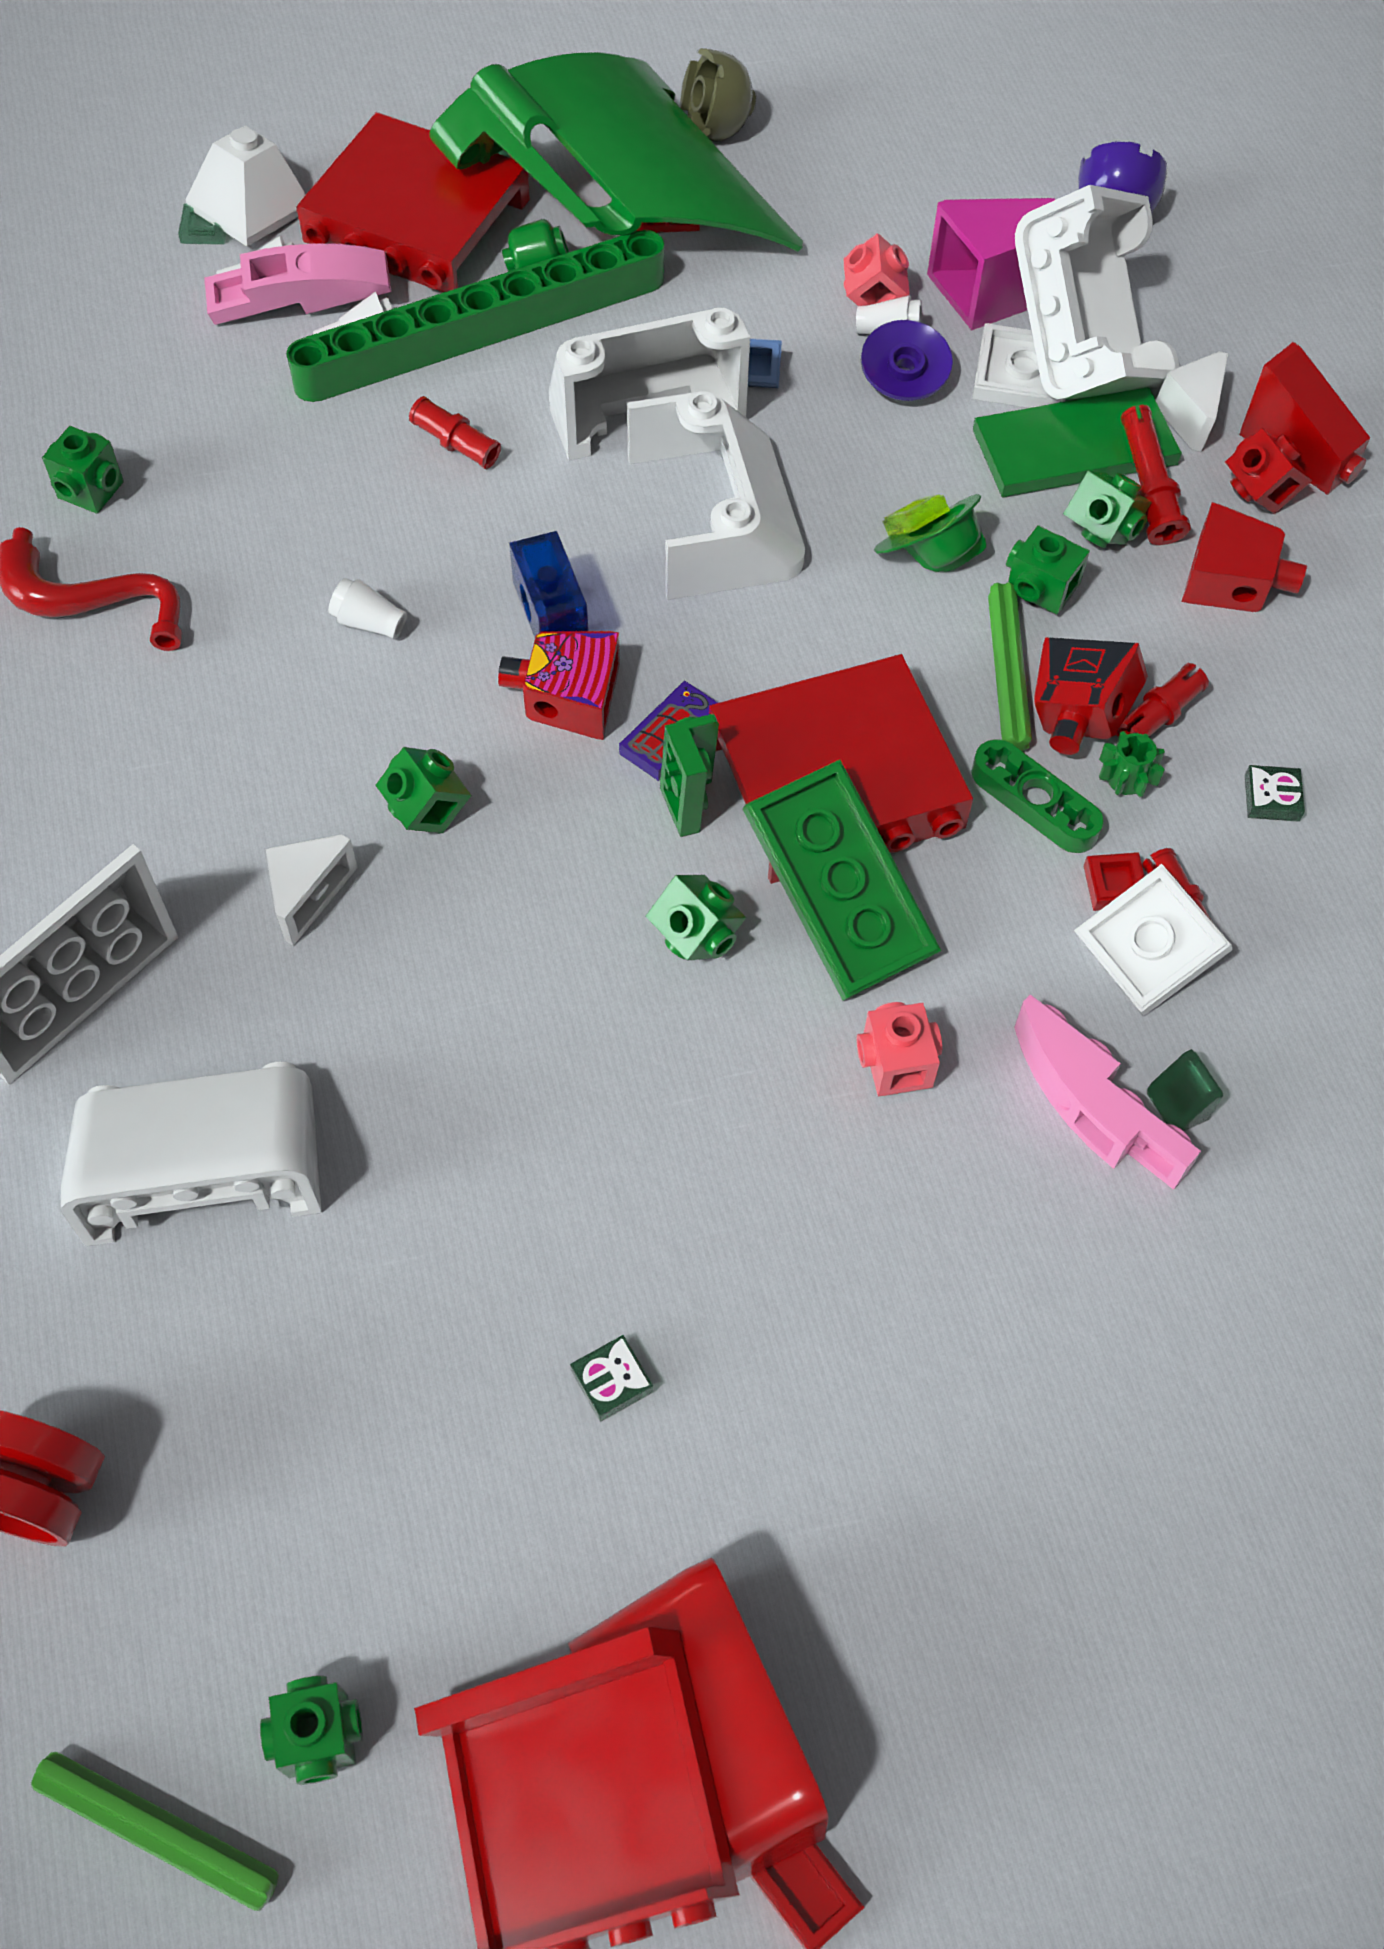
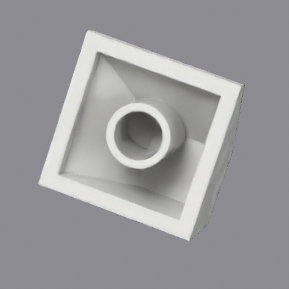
M245 125L233 130L230 134L212 144L186 198V206L248 247L298 217L296 206L306 194L277 145Z

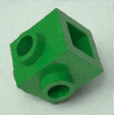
M69 425L56 442H53L48 447L47 452L42 457L51 480V486L55 490L57 498L96 514L101 511L124 482L111 442L97 433H88Z
M1087 471L1063 514L1084 527L1081 532L1084 538L1100 547L1106 548L1108 544L1126 545L1129 540L1135 539L1147 522V515L1145 513L1152 502L1138 494L1142 486L1125 475L1116 473L1113 478L1107 473Z
M1037 525L1025 542L1019 539L1010 551L1006 561V566L1011 568L1008 582L1014 585L1015 592L1022 599L1033 602L1058 615L1081 584L1090 550Z
M403 747L392 758L389 767L375 785L387 801L390 813L401 821L406 830L444 833L472 796L454 772L453 762L444 753L436 749L424 750Z
M705 874L675 875L645 916L666 938L665 944L668 949L676 956L687 961L716 959L723 956L736 942L737 935L735 933L746 919V916L733 904L735 901L733 895L719 883L710 881Z
M326 1676L304 1677L288 1682L286 1684L287 1693L269 1696L270 1717L261 1719L260 1736L265 1760H275V1767L278 1771L289 1779L296 1777V1784L306 1785L336 1778L338 1776L337 1768L356 1764L354 1743L363 1740L358 1700H349L348 1694L337 1682L328 1684ZM317 1716L318 1726L315 1732L308 1737H299L297 1720Z

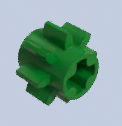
M1124 731L1120 732L1116 746L1111 743H1105L1099 758L1103 763L1099 779L1107 780L1117 795L1137 794L1139 797H1143L1148 783L1158 786L1165 769L1160 763L1165 750L1157 748L1148 734H1126Z

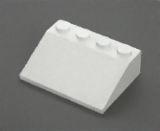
M134 844L0 955V1077L8 1085L13 1083L178 939V935L143 854Z

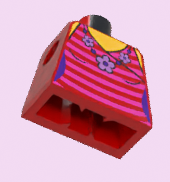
M542 631L535 637L530 660L502 656L499 666L498 684L500 687L523 690L525 715L530 720L603 740L620 666L619 632Z

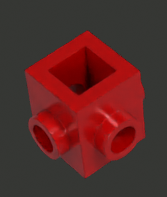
M1263 428L1254 435L1245 438L1237 446L1235 453L1225 461L1226 465L1235 475L1230 481L1234 489L1247 502L1254 499L1255 502L1273 514L1277 513L1312 481L1296 461L1302 453L1285 434L1282 433L1278 438H1275Z

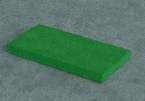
M1149 387L976 417L972 429L1001 497L1081 483L1087 471L1107 473L1111 477H1114L1116 473L1122 475L1136 473L1126 431L1121 422L1122 413L1133 406L1136 408L1138 419L1141 418L1139 405L1150 407L1166 467L1178 465L1182 454Z
M837 760L745 804L742 810L843 1001L942 951L841 760Z

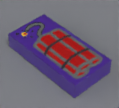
M684 680L619 743V754L657 781H660L665 725L676 723L686 717L697 718L709 715V705L718 702Z

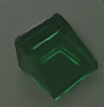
M1192 1049L1184 1052L1152 1081L1146 1090L1147 1095L1166 1124H1172L1182 1131L1208 1121L1224 1094L1197 1053Z

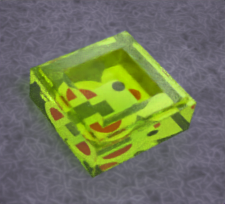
M937 494L917 498L884 517L885 520L882 522L888 536L916 531L947 513L950 509L944 495Z

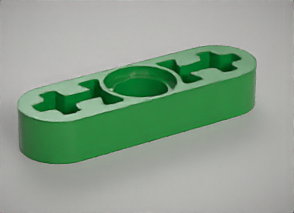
M988 740L978 747L971 773L973 780L979 787L1065 851L1084 853L1096 845L1104 821L1101 811L1093 803L1016 746L1005 740ZM999 762L1005 764V768L998 766L994 770L987 766L988 763L993 766ZM1011 780L1015 783L1014 786L1010 785ZM1031 787L1040 788L1048 793L1051 800L1045 804H1033L1024 797L1022 792ZM1059 805H1061L1062 807H1064V808H1063V811H1061V810H1059V809H1058V811H1057V808H1058ZM1079 822L1086 825V829L1080 827L1075 831L1068 827L1069 824L1074 826Z

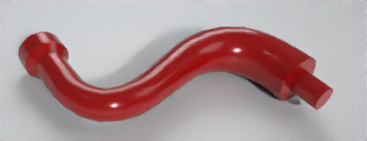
M23 527L15 528L12 538L0 543V587L3 594L18 609L35 616L64 617L85 613L133 597L156 596L160 600L158 622L154 623L151 627L150 643L163 651H173L180 647L182 630L178 626L181 608L180 597L176 587L168 579L155 574L134 573L74 584L54 583L40 576V552L32 545L33 533L29 529Z

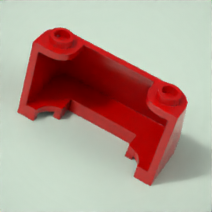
M712 1557L686 1568L568 1643L571 1654L645 1627L679 1630L736 1882L826 1838L829 1817L818 1784L727 1584Z

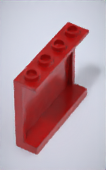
M376 112L296 206L303 242L307 244L354 245L384 250L390 274L444 293L458 288L456 270L504 208L509 205L522 210L529 202L528 173L513 158L498 153L492 155L490 161L485 164L478 162L466 169L457 170L431 141L429 137L430 130Z
M902 654L709 705V714H715L719 723L716 751L723 750L745 804L837 760H841L889 852L902 851L912 843L933 837L940 839L948 838L967 826L973 797ZM769 861L768 879L770 884L780 880Z
M645 1627L414 1708L418 1735L442 1737L478 1949H590L588 1940L604 1935L609 1936L611 1947L621 1946L652 1937L651 1921L671 1916L674 1929L714 1919L717 1917L714 1906L715 1902L739 1896L679 1630Z

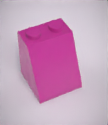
M1055 198L950 199L938 202L927 275L971 331L983 327L985 323L991 324L1028 310L1016 251L1015 232L1023 216L1032 210L1055 201Z

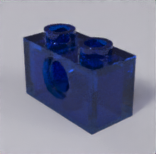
M553 531L509 542L513 584L534 638L542 631H588L587 603L558 532Z

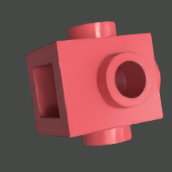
M879 233L865 243L854 247L849 255L844 258V288L846 296L857 306H867L910 295L907 273L909 261L904 251L896 244L891 245Z
M891 1002L867 1013L864 1033L857 1034V1051L861 1066L863 1068H871L878 1097L933 1088L940 1064L938 1056L942 1054V1038L938 1024L936 1022L929 1023L924 1003L906 1005L902 1002Z

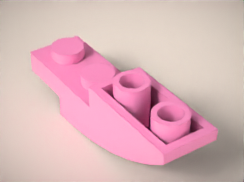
M343 244L287 245L240 254L241 268L204 278L207 313L214 325L300 303L305 313L309 314L366 299L375 291L377 295L392 292L388 261L384 250Z
M1029 995L1022 1003L1014 1028L1022 1053L1031 1072L1052 1106L1082 1141L1113 1169L1129 1154L1168 1186L1175 1189L1188 1174L1201 1150L1192 1144L1188 1135L1180 1128L1172 1124H1165L1148 1111L1136 1094L1130 1090L1119 1088L1112 1083L1121 1063L1113 1058L1105 1045L1095 1039H1088L1068 1024L1066 1018L1058 1009L1051 1005L1042 1004L1032 995Z

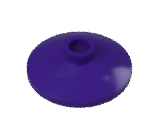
M896 320L879 326L867 337L861 353V366L868 382L880 393L890 398L904 401L924 399L938 392L949 379L953 363L951 349L944 337L934 328L913 320Z

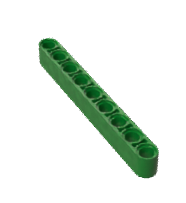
M651 230L634 231L630 234L615 237L298 339L288 347L286 352L294 392L304 401H322L651 293L659 289L664 282L663 238Z

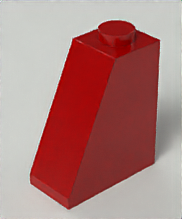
M1292 342L1263 366L1239 435L1247 438L1257 433L1261 428L1275 438H1278L1282 433L1285 434L1302 453L1296 461L1311 478L1312 481L1310 483L1328 495L1343 481L1347 484L1351 483L1362 471L1366 463V459L1362 456L1371 437L1301 346Z

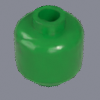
M540 219L512 229L508 235L509 248L502 250L508 272L569 253L561 227H553L546 219Z

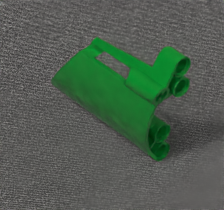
M584 52L550 56L510 69H506L500 64L486 66L475 74L470 83V88L464 91L437 118L430 130L429 137L431 141L457 170L466 169L478 162L485 164L490 161L492 155L504 150L586 228L595 227L605 234H630L638 230L642 222H672L735 230L782 244L797 252L803 247V240L675 103L674 91L647 62L640 59L617 54ZM544 124L612 198L609 204L601 207L587 206L532 146L530 135L535 125Z

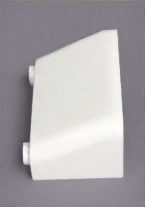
M1088 185L1030 211L1022 217L1017 225L1015 245L1043 388L1051 397L1056 399H1075L1145 387L1150 389L1162 387L1167 372L1180 367L1176 351L1169 343L1155 340L1141 344L1125 255L1142 248L1150 238L1152 215L1148 196Z
M714 308L576 337L565 341L559 347L556 354L549 387V404L552 418L568 460L591 456L590 441L593 435L596 433L598 436L606 435L607 421L605 417L626 413L627 402L706 391L718 395L746 417L750 335L741 317L729 309Z
M272 1062L265 1065L262 1069L123 1088L113 1085H100L91 1088L87 1094L79 1097L76 1101L61 1182V1212L85 1247L114 1243L115 1226L122 1222L126 1229L138 1227V1215L249 1199H253L258 1210L270 1209L269 1199L288 1202L292 1217L322 1213L313 1087L305 1071L296 1068L292 1063Z

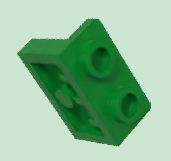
M715 714L697 718L686 717L676 723L665 725L660 790L680 837L699 833L702 811L708 809L705 786L712 782L719 728Z

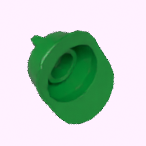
M975 494L957 502L943 511L946 513L929 520L912 531L907 532L908 530L900 534L897 532L877 544L874 552L877 554L887 553L904 548L923 568L934 572H949L959 568L983 552L987 546L974 511V507L980 502L981 495Z

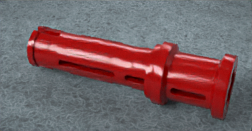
M1139 405L1141 418L1138 419L1136 408L1133 406L1122 413L1121 422L1126 431L1140 485L1142 486L1138 494L1152 502L1146 511L1149 527L1146 530L1148 541L1154 545H1168L1179 541L1189 533L1191 529L1189 518L1182 515L1178 501L1181 496L1179 484L1168 476L1152 420L1151 409L1147 405Z

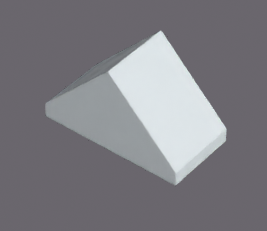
M1219 351L1168 371L1156 399L1164 418L1192 450L1202 451L1215 423L1228 353Z
M342 834L265 849L276 916L284 940L293 946L358 868L351 839Z

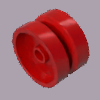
M0 1410V1532L32 1542L66 1547L70 1542L82 1511L70 1497L61 1492L81 1493L89 1491L95 1482L105 1455L95 1446L66 1431L28 1417Z

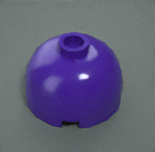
M1110 142L1101 144L1091 149L1090 158H1082L1078 176V190L1088 185H1094L1148 196L1152 213L1161 201L1165 189L1167 162L1154 149L1152 157L1140 153L1141 144Z

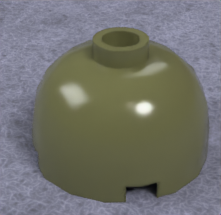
M700 48L697 51L702 55L699 61L691 60L687 66L682 83L680 108L688 111V117L710 141H723L735 135L744 126L748 116L752 115L756 105V93L752 89L751 78L746 67L735 56L723 51Z

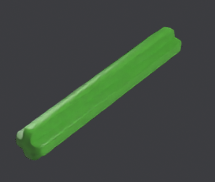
M997 582L990 587L988 602L1002 740L1013 744L1023 752L1030 747L1029 742L1032 739L1017 593L1012 583L1001 584Z
M51 1752L45 1759H42L36 1768L31 1786L34 1791L254 1911H260L272 1897L278 1883L279 1874L268 1865L58 1752Z

